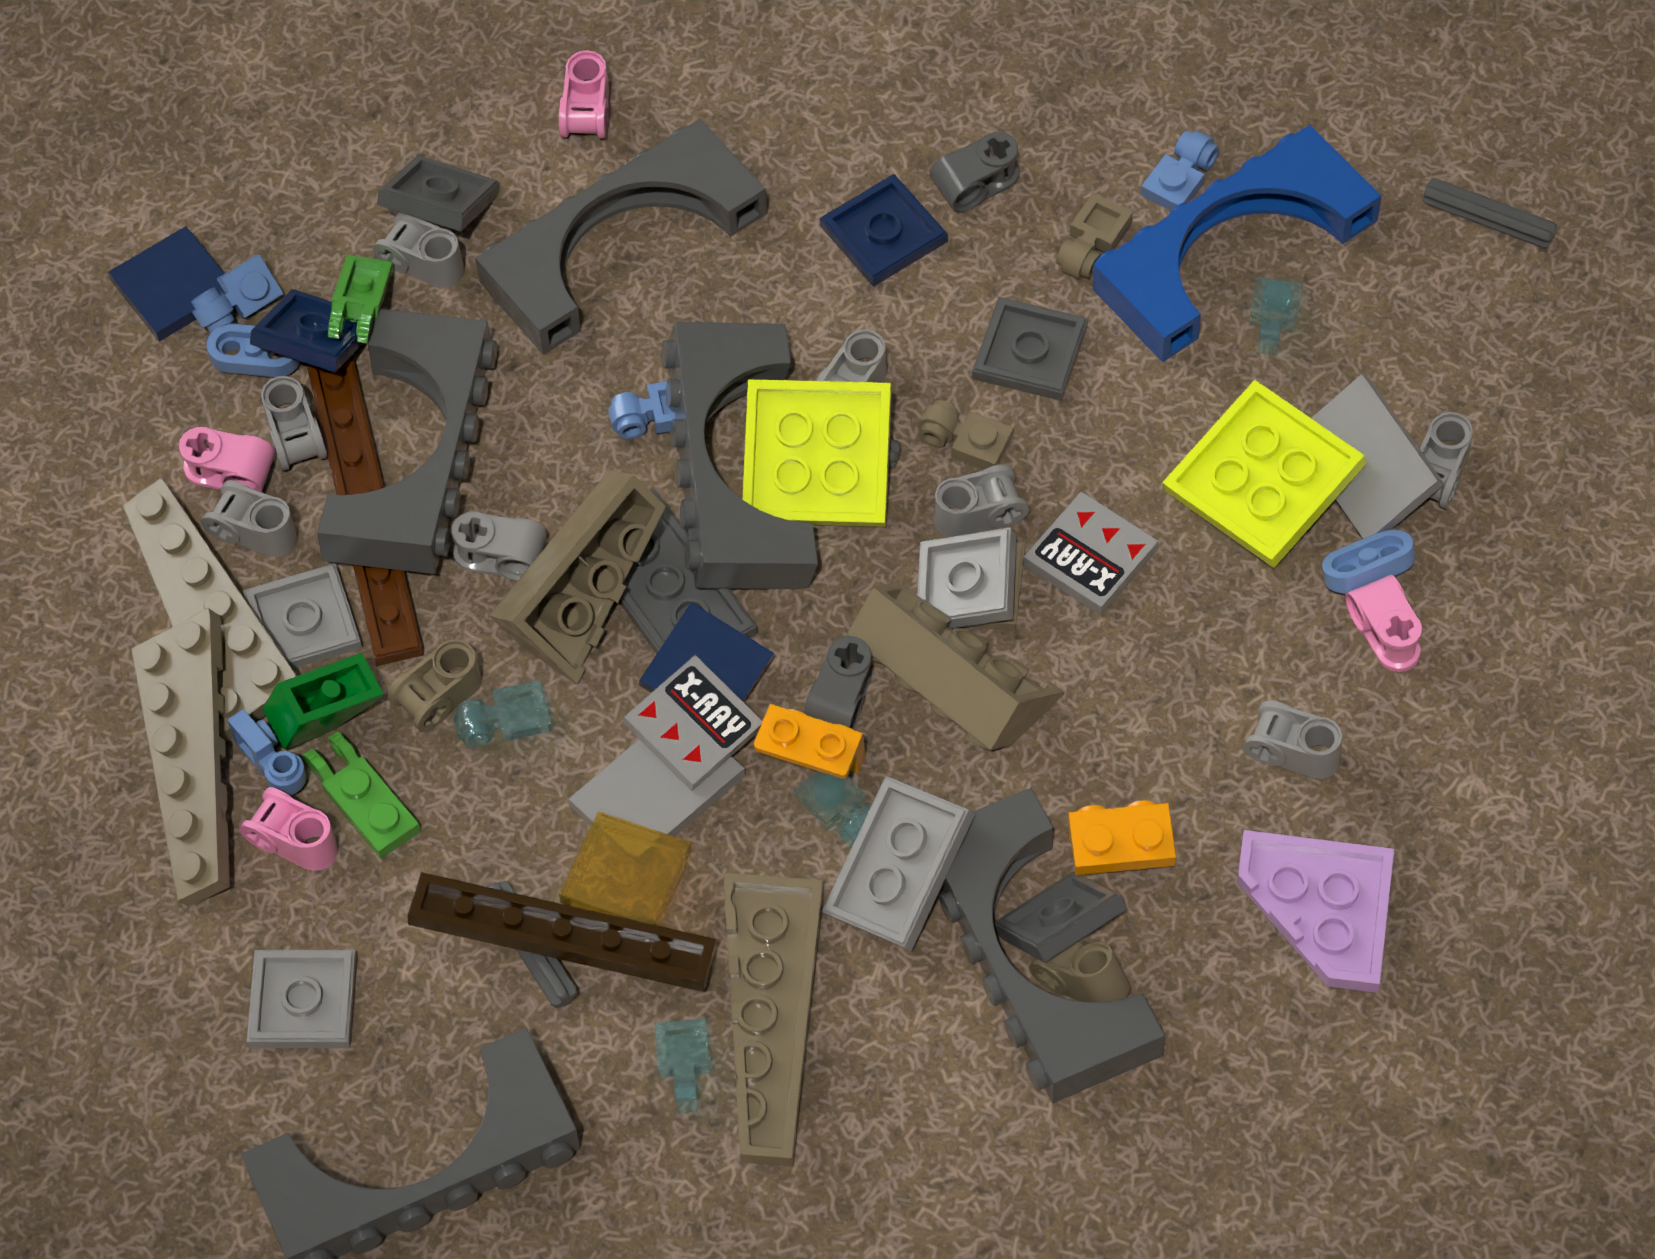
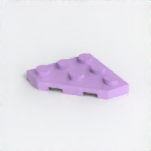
M1244 830L1237 884L1327 987L1379 992L1394 849Z

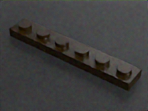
M423 872L420 874L407 915L408 925L700 992H704L716 948V939Z

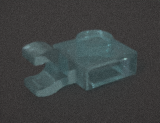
M1257 276L1249 324L1261 326L1258 353L1277 355L1281 329L1296 330L1303 283Z
M706 1019L654 1023L659 1078L674 1077L678 1114L698 1112L695 1075L710 1073Z

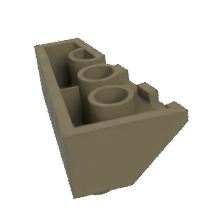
M609 470L491 612L489 617L520 646L578 685L585 670L582 665L591 647L597 646L605 630L601 627L613 603L619 602L626 588L623 583L633 562L639 561L666 506L634 474Z
M893 583L873 587L846 635L864 640L870 648L872 661L884 664L895 673L894 678L900 685L911 691H917L930 701V707L936 714L945 719L955 721L965 729L968 739L975 745L988 750L1013 745L1064 695L1065 691L1051 682L1044 689L1028 679L1026 675L1030 668L1013 658L1008 662L986 651L988 641L976 633H971L961 628L952 629L948 627L950 616L901 584Z

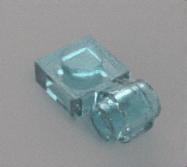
M540 680L492 690L494 706L488 707L479 699L466 700L457 705L456 713L453 716L457 738L463 741L464 745L469 748L484 746L491 742L492 734L497 727H500L503 742L551 731V722Z
M817 772L794 790L795 798L827 831L841 821L842 823L837 826L838 833L843 841L852 848L872 803L868 802L862 806L865 802L864 792L848 776L845 779H840Z

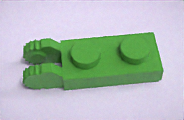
M353 255L346 256L332 298L328 328L329 338L339 339L343 332L344 321L347 319L351 322H357V342H369L373 322L378 317L379 309L382 308L391 280L393 262Z
M335 732L328 737L332 751L346 765L345 768L333 775L323 757L316 750L310 749L303 754L304 761L322 783L326 795L380 859L421 832L419 823L367 761L362 756H357L353 747L345 740L341 733Z

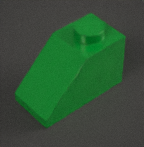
M362 653L277 683L262 710L283 749L286 750L331 732L381 699L384 693Z

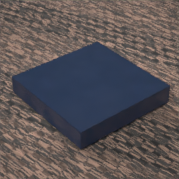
M892 174L819 218L820 227L873 287L948 242V233L895 174Z
M186 226L108 272L110 281L159 342L196 320L192 313L195 307L191 303L194 298L213 287L216 288L219 294L225 293L217 281V278L225 273Z
M292 289L251 330L250 345L332 372H336L362 343L357 342V322H351L347 319L344 321L343 332L339 339L329 338L328 328L332 302Z
M691 602L640 678L639 686L652 693L696 655L744 702L772 660L774 652Z

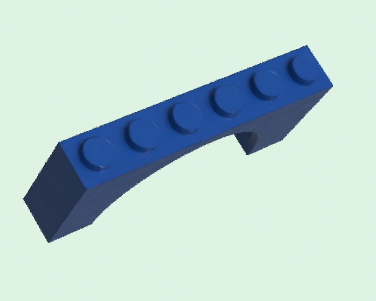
M1308 125L1296 134L1290 133L1284 136L1277 143L1276 147L1262 156L1250 158L1239 171L1225 180H1216L1203 194L1191 202H1183L1177 205L1166 218L1157 224L1143 227L1134 235L1132 240L1123 246L1103 253L1096 263L1093 264V290L1163 363L1199 339L1201 313L1187 296L1182 285L1179 269L1187 251L1201 235L1216 225L1236 217L1268 213L1292 216L1310 222L1324 229L1344 244L1378 221L1381 195L1311 125Z

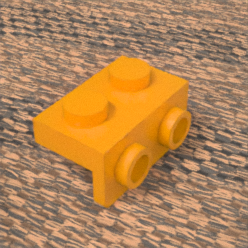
M772 704L768 707L754 741L756 752L840 779L847 778L850 771L859 773L866 758L863 733L854 731L844 725L832 724L810 717L797 710H788Z
M1142 800L1133 802L1127 807L1106 809L1100 805H1090L1079 809L1077 812H1068L1067 832L1068 840L1071 841L1075 875L1175 866L1176 853L1168 803L1155 804L1152 801Z

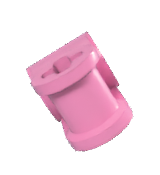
M589 50L579 51L573 54L567 61L563 97H561L559 107L560 137H568L570 133L597 134L598 138H607L610 92L606 62L597 52Z
M207 427L192 428L184 433L179 441V451L184 460V473L191 483L221 490L226 481L233 480L253 490L263 491L275 456V449L269 442L255 436H241L212 430ZM204 439L208 441L209 448H206ZM197 467H200L201 475L198 474Z
M1388 575L1345 594V601L1348 612L1358 630L1364 634L1380 663L1387 669L1397 672L1407 671L1416 666L1420 660L1421 648L1419 640L1421 639L1422 625L1408 603L1398 580L1393 575Z
M273 787L265 789L262 794L264 801L251 820L243 821L239 827L241 835L252 845L268 853H275L311 871L329 867L338 855V844L327 815ZM321 837L314 843L305 844L310 838Z

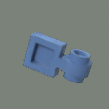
M1186 130L1180 136L1174 149V155L1180 157L1179 161L1165 154L1142 184L1141 196L1171 211L1183 202H1191L1204 185L1205 174L1198 171L1199 168L1208 171L1215 163L1220 147L1214 144L1212 137L1198 130H1195L1193 133Z
M257 254L217 278L225 293L219 294L216 288L213 287L191 301L195 307L192 313L201 328L207 327L209 332L212 333L219 326L229 324L234 320L230 313L233 307L241 318H246L281 296L283 292L261 256Z
M667 381L648 384V399L639 398L637 394L632 392L618 394L612 399L608 413L612 429L618 433L619 437L623 439L640 437L645 433L646 426L651 420L654 422L656 434L670 432L671 422L675 419L674 408H668L666 404Z
M244 709L228 719L234 743L261 775L265 774L269 787L279 789L290 796L297 793L304 786L306 772L303 761L293 752L280 751L276 753L273 747L278 744V741L272 730L263 720L255 723Z

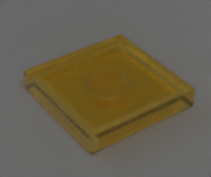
M598 811L559 894L560 902L581 909L657 926L689 857L691 842Z

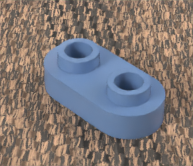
M225 324L212 331L207 339L210 361L216 369L222 372L278 377L292 373L300 364L299 360L287 356L271 359L278 353L250 345L251 330L255 327L253 325ZM230 350H239L236 355H226Z
M1385 530L1331 552L1322 562L1325 585L1334 592L1346 594L1385 576L1402 574L1414 564L1416 559L1412 537L1401 530Z

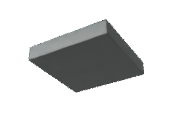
M418 155L378 191L377 205L462 231L497 197L500 182Z
M998 297L972 370V379L1062 401L1088 327V318Z
M1071 872L998 919L994 926L1002 940L1045 963L1127 910L1121 894L1083 875H1075V872Z

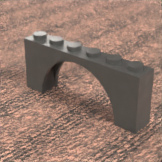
M700 118L687 127L675 130L668 139L650 150L641 151L632 161L613 173L604 174L595 184L576 196L565 198L555 209L542 217L528 221L519 231L505 240L489 245L482 254L475 257L479 282L544 355L581 332L578 307L568 294L563 278L570 254L582 237L593 227L614 215L632 209L670 207L702 216L732 237L767 215L766 188Z
M379 309L378 317L374 320L368 342L372 373L405 382L428 396L446 420L445 430L438 447L431 457L419 469L403 480L367 493L354 495L327 494L317 531L322 561L436 574L440 556H447L449 551L451 531L447 526L449 518H456L458 515L460 490L457 489L459 479L465 480L468 475L470 455L469 451L466 450L468 442H475L477 439L479 416L476 414L478 404L484 405L487 399L488 378L485 377L487 368H494L497 341L490 340L487 320Z
M675 322L670 339L663 340L661 363L662 367L669 368L670 379H668L666 384V404L668 408H674L675 419L671 422L670 439L672 447L679 448L680 459L676 461L675 482L677 488H683L685 499L681 501L680 524L682 528H688L689 540H687L685 545L686 569H693L695 588H809L818 565L813 523L786 520L770 515L738 497L716 473L710 462L704 441V426L724 405L747 394L748 379L785 380L791 364L786 324Z
M1032 788L973 811L975 816L941 887L943 894L939 895V901L947 920L950 923L958 921L964 933L963 936H960V941L967 959L971 964L980 963L986 977L982 978V984L989 1001L993 1006L1001 1004L1008 1019L1004 1020V1027L1012 1045L1015 1048L1023 1046L1030 1061L1026 1062V1069L1037 1091L1045 1089L1053 1104L1164 1055L1165 1034L1143 993L1130 998L1109 1002L1074 1001L1048 993L1024 978L1008 961L999 945L993 926L996 907L1005 888L1014 876L1029 862L1052 850L1053 827Z
M522 1029L480 1048L484 1069L488 1077V1100L482 1123L466 1150L447 1168L424 1181L391 1189H370L346 1184L332 1178L314 1166L298 1149L289 1132L241 1153L247 1173L285 1258L336 1259L352 1251L356 1254L368 1252L381 1243L382 1238L399 1230L403 1232L417 1230L427 1224L430 1216L448 1208L452 1211L464 1209L473 1204L479 1194L495 1187L498 1189L511 1188L519 1184L525 1178L526 1173L544 1165L546 1168L558 1167L570 1160L573 1152L580 1150L577 1130L528 1029Z

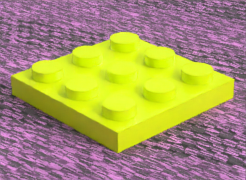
M748 379L742 500L765 513L786 520L813 523V525L886 527L891 383Z
M1254 380L1162 484L1165 492L1268 565L1275 568L1367 463L1364 454Z

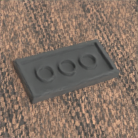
M656 490L652 491L666 507L639 561L633 562L623 583L626 588L619 600L620 605L648 644L657 654L691 602L749 638L757 635V626L730 589L695 588L693 569H686L685 545L687 540H689V534L681 527L680 522Z

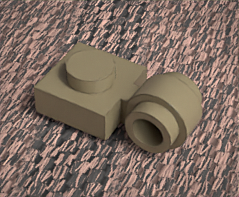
M1092 193L1070 225L1069 236L1076 238V240L1066 239L1058 252L1056 263L1062 266V271L1077 279H1081L1082 276L1091 279L1093 277V264L1102 255L1096 252V248L1103 252L1114 249L1131 225L1133 211Z
M937 400L933 405L926 407L918 422L920 430L918 435L924 443L940 448L944 446L945 442L949 444L952 442L954 444L951 448V458L982 469L999 465L1013 437L1014 427L971 411L964 424H962L958 418V409L951 403Z

